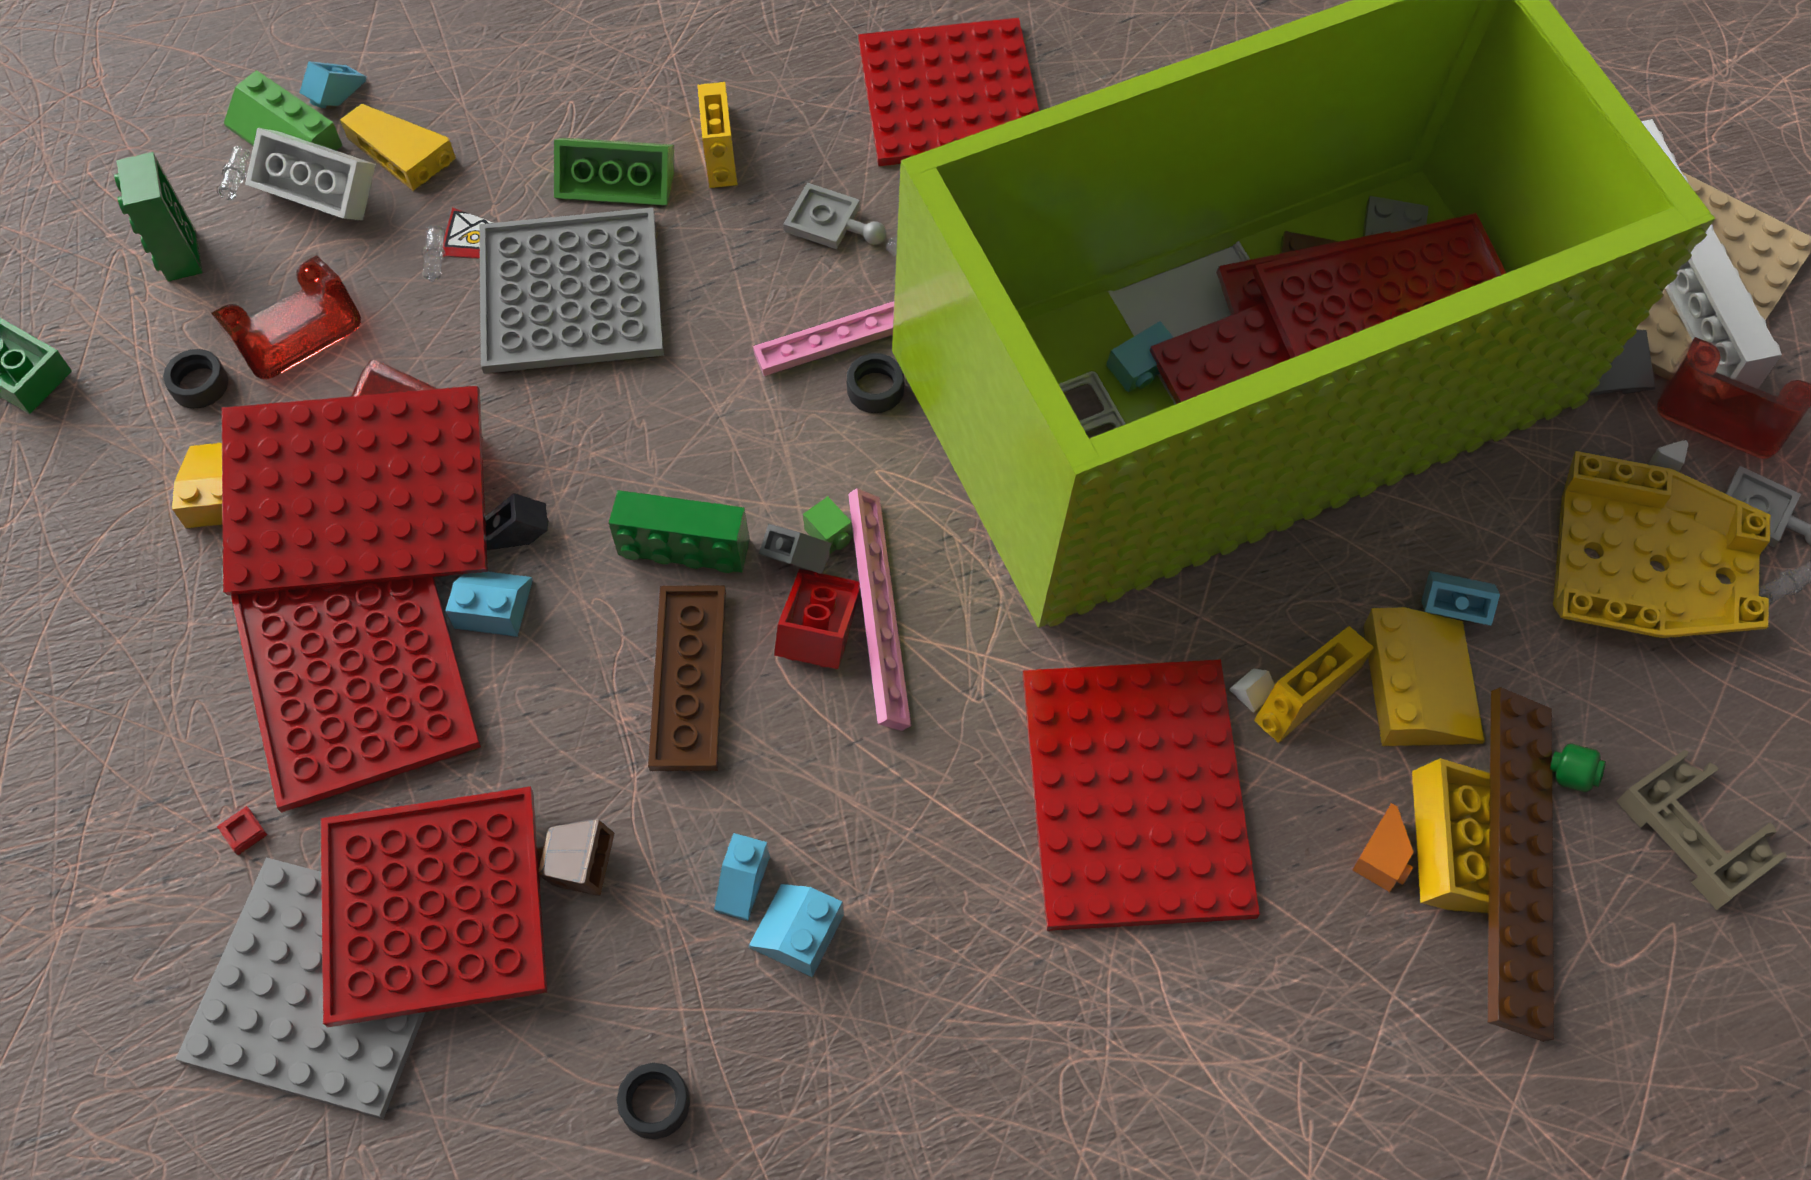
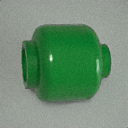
M1570 743L1563 748L1562 753L1555 751L1550 769L1552 772H1556V782L1558 785L1581 792H1589L1593 789V786H1600L1606 761L1601 760L1598 750Z

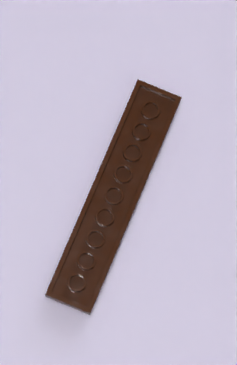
M1499 687L1491 691L1488 1023L1544 1042L1554 1040L1552 770L1550 769L1552 762V708Z

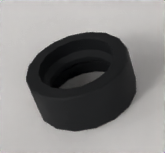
M190 349L179 353L169 361L164 369L163 380L172 398L181 406L190 409L204 408L212 405L223 396L228 386V376L220 360L212 352L203 349ZM205 368L213 371L209 380L202 386L194 389H182L179 387L184 376L191 371Z
M870 353L859 357L851 363L847 371V394L851 403L859 410L868 413H883L899 404L904 395V373L898 362L892 357L881 353ZM870 373H882L888 375L893 380V386L883 393L870 394L858 387V380Z
M653 1062L640 1065L629 1072L619 1086L616 1099L618 1112L629 1130L641 1138L654 1140L667 1137L678 1130L687 1118L690 1107L688 1088L679 1073L666 1064ZM652 1079L663 1080L670 1084L676 1098L674 1109L670 1115L656 1123L642 1121L635 1115L632 1107L633 1094L638 1086Z

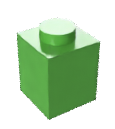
M828 496L803 513L805 531L812 537L832 543L829 551L830 554L836 549L841 550L846 547L853 538L852 521Z

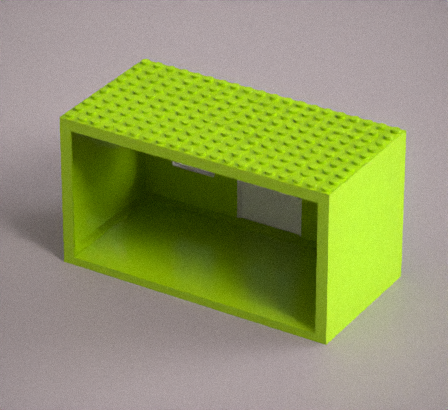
M1351 0L901 160L892 352L1037 627L1041 628L1045 625L1053 627L1062 623L1069 615L1074 613L1085 614L1091 611L1096 604L1105 600L1107 602L1116 601L1125 592L1134 588L1142 590L1150 586L1153 580L1160 577L1171 578L1177 575L1184 567L1189 565L1194 567L1200 566L1207 562L1211 556L1220 552L1222 555L1228 554L1244 542H1257L1264 538L1268 532L1276 529L1279 532L1286 530L1295 521L1302 518L1310 520L1328 507L1332 506L1334 509L1341 507L1350 498L1357 495L1365 497L1383 484H1387V486L1394 485L1407 474L1412 472L1414 475L1420 474L1427 470L1431 464L1439 461L1442 464L1456 457L1458 453L1465 450L1473 452L1480 448L1484 442L1491 439L1499 441L1515 429L1525 430L1539 419L1545 417L1546 420H1549L1570 406L1572 409L1582 406L1588 401L1589 398L1587 396L1600 384L1599 379L1602 375L1611 369V363L1615 357L1624 351L1623 346L1637 333L1636 328L1650 315L1649 310L1653 304L1663 297L1664 294L1662 292L1666 286L1677 278L1676 272L1692 257L1691 252L1694 247L1707 236L1706 231L1715 218L1549 0ZM1370 196L1428 206L1427 224L1477 213L1506 271V274L1176 404L1161 374L1156 375L1154 380L1145 388L1139 389L1137 387L1128 393L1106 366L1111 350L1159 321L1162 322L1173 337L1230 316L1216 273L1218 266L1280 254L1284 231L1336 241L1363 237L1366 206ZM1089 384L1094 389L1104 410L1079 421L1063 392ZM1107 423L1115 426V429L1090 439L1086 434L1087 431Z

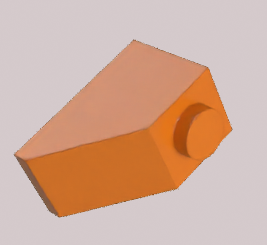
M1390 804L1352 869L1388 892L1392 890L1396 882L1403 885L1413 869L1407 863L1414 852L1398 806Z

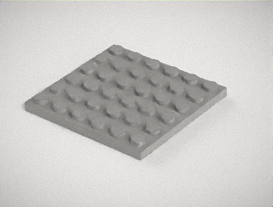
M654 208L479 224L481 369L483 374L664 356Z
M266 857L175 1060L196 1068L384 1119L425 1012L327 1028L323 1024L321 872Z

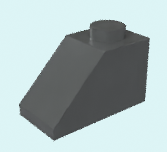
M768 523L759 554L822 574L824 566L828 563L830 557L829 551L832 543Z

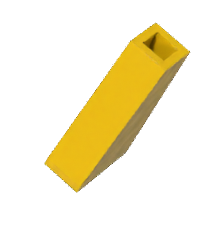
M725 82L697 85L702 141L709 188L738 185Z
M364 104L359 105L340 119L348 140L412 191L426 183L432 176L456 159L450 139L446 136Z
M1348 626L1277 681L1254 721L1278 743L1281 742L1363 666L1374 647Z

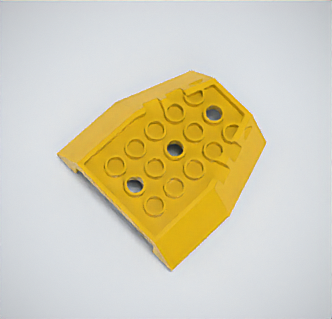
M1575 451L1561 500L1553 606L1560 618L1659 638L1767 629L1769 598L1759 596V562L1761 552L1770 543L1771 515L1670 468ZM1590 548L1595 550L1600 558L1593 559L1588 557L1584 549ZM1650 561L1661 563L1665 571H1656L1650 565ZM1716 574L1726 575L1730 579L1731 584L1721 583Z

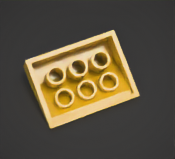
M222 443L189 446L174 481L172 510L185 528L223 525Z
M1406 607L1372 608L1363 627L1365 640L1374 647L1368 659L1382 746L1483 744L1485 740L1463 621Z
M1440 758L1412 771L1420 903L1446 910L1489 913L1490 773Z

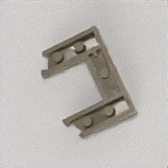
M1683 750L1630 787L1616 802L1640 828L1648 823L1698 876L1691 883L1718 910L1785 859L1787 855L1785 852L1773 855L1766 837L1773 836L1776 833V829L1771 822L1728 854L1678 802V800L1712 776L1719 768L1709 762L1704 770L1701 771L1684 762L1688 751Z

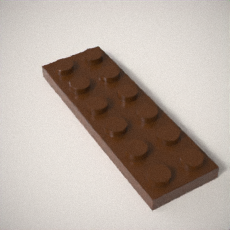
M725 585L660 586L648 759L650 771H718L726 603Z

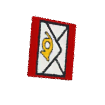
M452 207L440 255L480 258L479 224L493 222Z

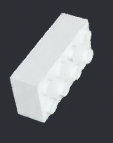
M257 128L245 185L344 219L363 220L376 164L279 131Z

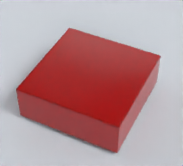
M247 806L217 826L237 855L268 835Z

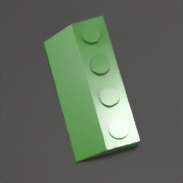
M254 71L235 86L224 125L254 146L257 128L279 131L335 151L342 146L335 125L331 120L259 71Z
M576 138L554 139V198L668 205L674 176V145Z

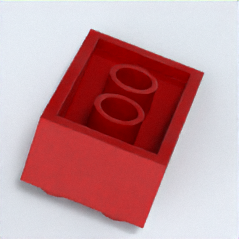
M799 569L777 625L774 656L792 661L797 660L821 667L839 669L861 590L860 582Z

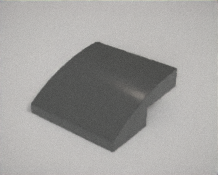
M1636 330L1637 333L1623 346L1624 351L1615 357L1611 363V369L1602 375L1599 379L1600 384L1590 392V396L1620 391L1623 394L1655 390L1647 330Z

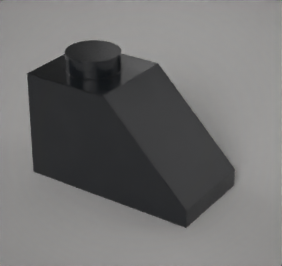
M513 493L485 516L487 550L530 545L548 531L549 520L547 518L546 503Z

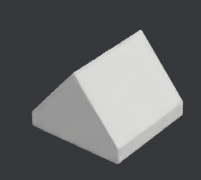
M1682 440L1658 448L1648 465L1670 468L1679 472L1685 462L1688 442Z
M1253 668L1234 684L1230 691L1254 713L1264 704L1275 684L1269 671Z

